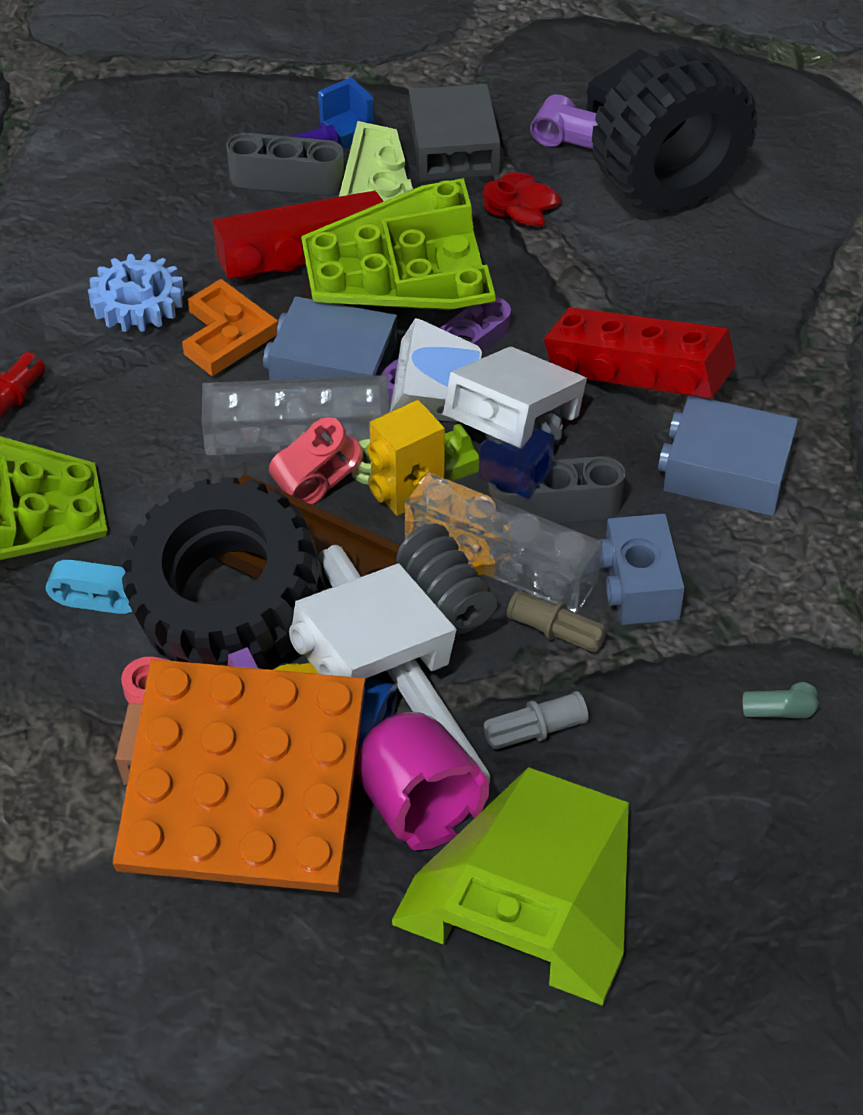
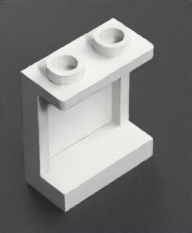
M510 346L450 372L443 415L518 448H522L530 444L536 417L560 406L562 417L573 420L579 416L587 377Z
M398 563L295 601L289 636L295 650L299 654L305 655L318 674L366 679L418 657L421 658L431 671L448 665L457 629Z

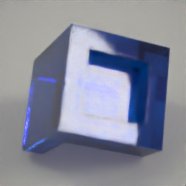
M537 428L522 449L506 442L497 444L487 439L484 440L479 447V478L530 499L552 469L554 435Z

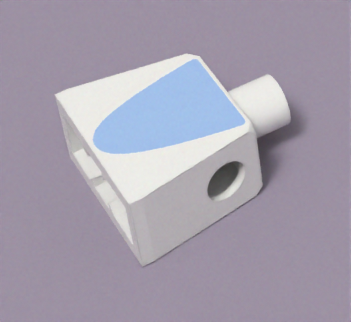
M415 318L401 340L390 412L418 399L437 420L458 422L443 415L450 372L480 360L482 351L479 346Z

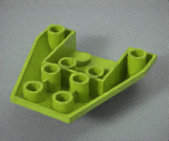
M464 178L417 187L301 236L313 302L452 310L496 301L487 265H482L474 235L472 207Z
M0 436V560L106 537L107 526L94 462Z
M528 767L415 874L392 918V925L443 945L454 925L551 962L550 986L603 1006L624 954L629 802Z

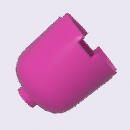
M402 712L384 719L372 728L362 740L357 752L356 775L359 783L396 838L407 842L413 850L433 849L451 841L457 836L453 828L462 822L469 813L474 818L482 812L488 799L489 781L477 763L439 721L424 713Z

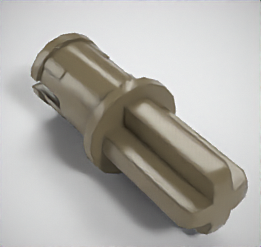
M518 589V592L514 593L508 605L507 618L544 632L545 638L549 640L558 637L591 652H597L605 640L607 631L603 624L569 611L566 603L559 602L554 604L527 593L525 590Z

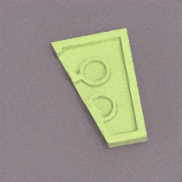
M357 121L339 197L376 190L382 200L387 201L413 190L411 180L407 179L404 169L405 158L397 129Z

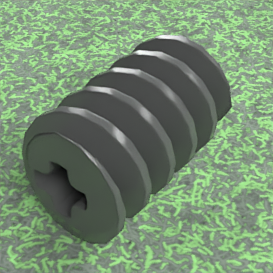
M438 523L426 524L416 529L404 540L399 547L396 564L399 563L452 623L457 629L456 634L472 631L492 617L497 609V599L492 592H488V586L484 580L478 578V572L474 566L468 564V558L464 552L458 550V544L454 538L449 537L446 527Z

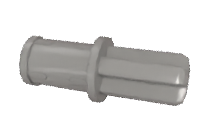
M578 691L540 704L532 700L526 703V708L486 720L483 724L485 738L488 745L496 750L532 738H536L537 741L541 742L546 740L549 733L578 724H586L589 718L584 698Z

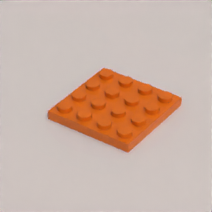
M150 659L112 863L115 871L339 893L365 694V678Z

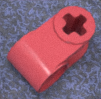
M331 417L321 418L314 422L291 445L275 455L270 462L269 473L283 492L314 505L322 499L326 492L360 465L363 458V449L355 438L346 435L344 426L337 419ZM325 432L332 441L328 443L321 434ZM339 451L347 458L346 461H343L337 455Z

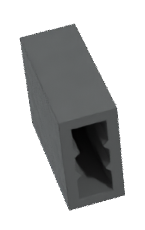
M487 84L409 89V125L419 181L499 175L500 139Z

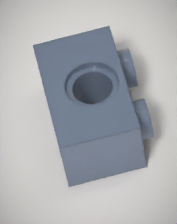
M666 514L608 518L606 539L598 540V556L601 568L609 569L610 576L606 578L607 599L610 606L617 605L621 625L680 620L684 585Z

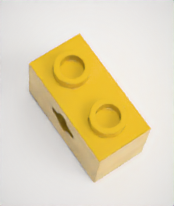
M418 399L369 422L370 443L367 445V452L371 460V476L368 478V484L378 502H385L393 513L399 516L420 504L444 494L445 428Z

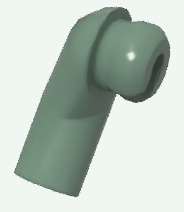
M798 682L792 685L789 690L745 691L743 694V712L745 717L806 719L812 716L819 707V701L817 700L818 692L813 685L807 682Z

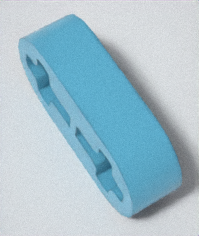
M61 560L53 566L46 583V592L54 601L69 607L116 614L132 612L128 604L129 600L123 590L122 577L126 573L123 567L76 560Z

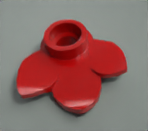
M521 172L504 174L501 179L486 183L482 191L483 205L490 213L501 217L511 216L520 223L543 227L545 224L541 211L561 206L562 203L561 197L555 190L545 184L536 183L532 175Z

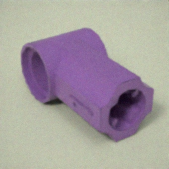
M554 94L549 96L531 122L530 132L539 144L546 147L557 146L563 141L593 149V126L598 125L595 121L596 113L578 109L568 97Z

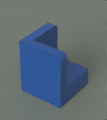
M352 77L321 89L318 92L319 122L324 123L326 126H334L339 144L343 149L352 145L357 121L374 124L373 97Z

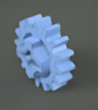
M128 254L127 260L122 262L116 258L111 259L112 267L110 269L100 266L97 268L99 277H91L89 280L91 289H88L91 308H94L96 319L105 318L106 326L109 328L117 323H121V328L124 332H127L131 325H137L140 332L145 331L146 324L153 323L155 326L160 327L162 326L161 318L163 316L173 319L176 317L175 308L183 306L182 277H178L177 267L171 266L167 268V262L164 258L157 260L155 263L151 262L150 254H145L142 260H135L133 254Z

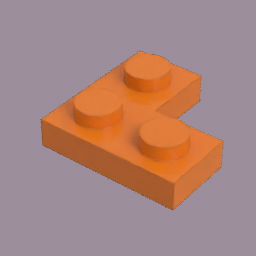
M222 279L188 298L189 312L207 326L182 341L183 353L212 377L277 335L278 320Z

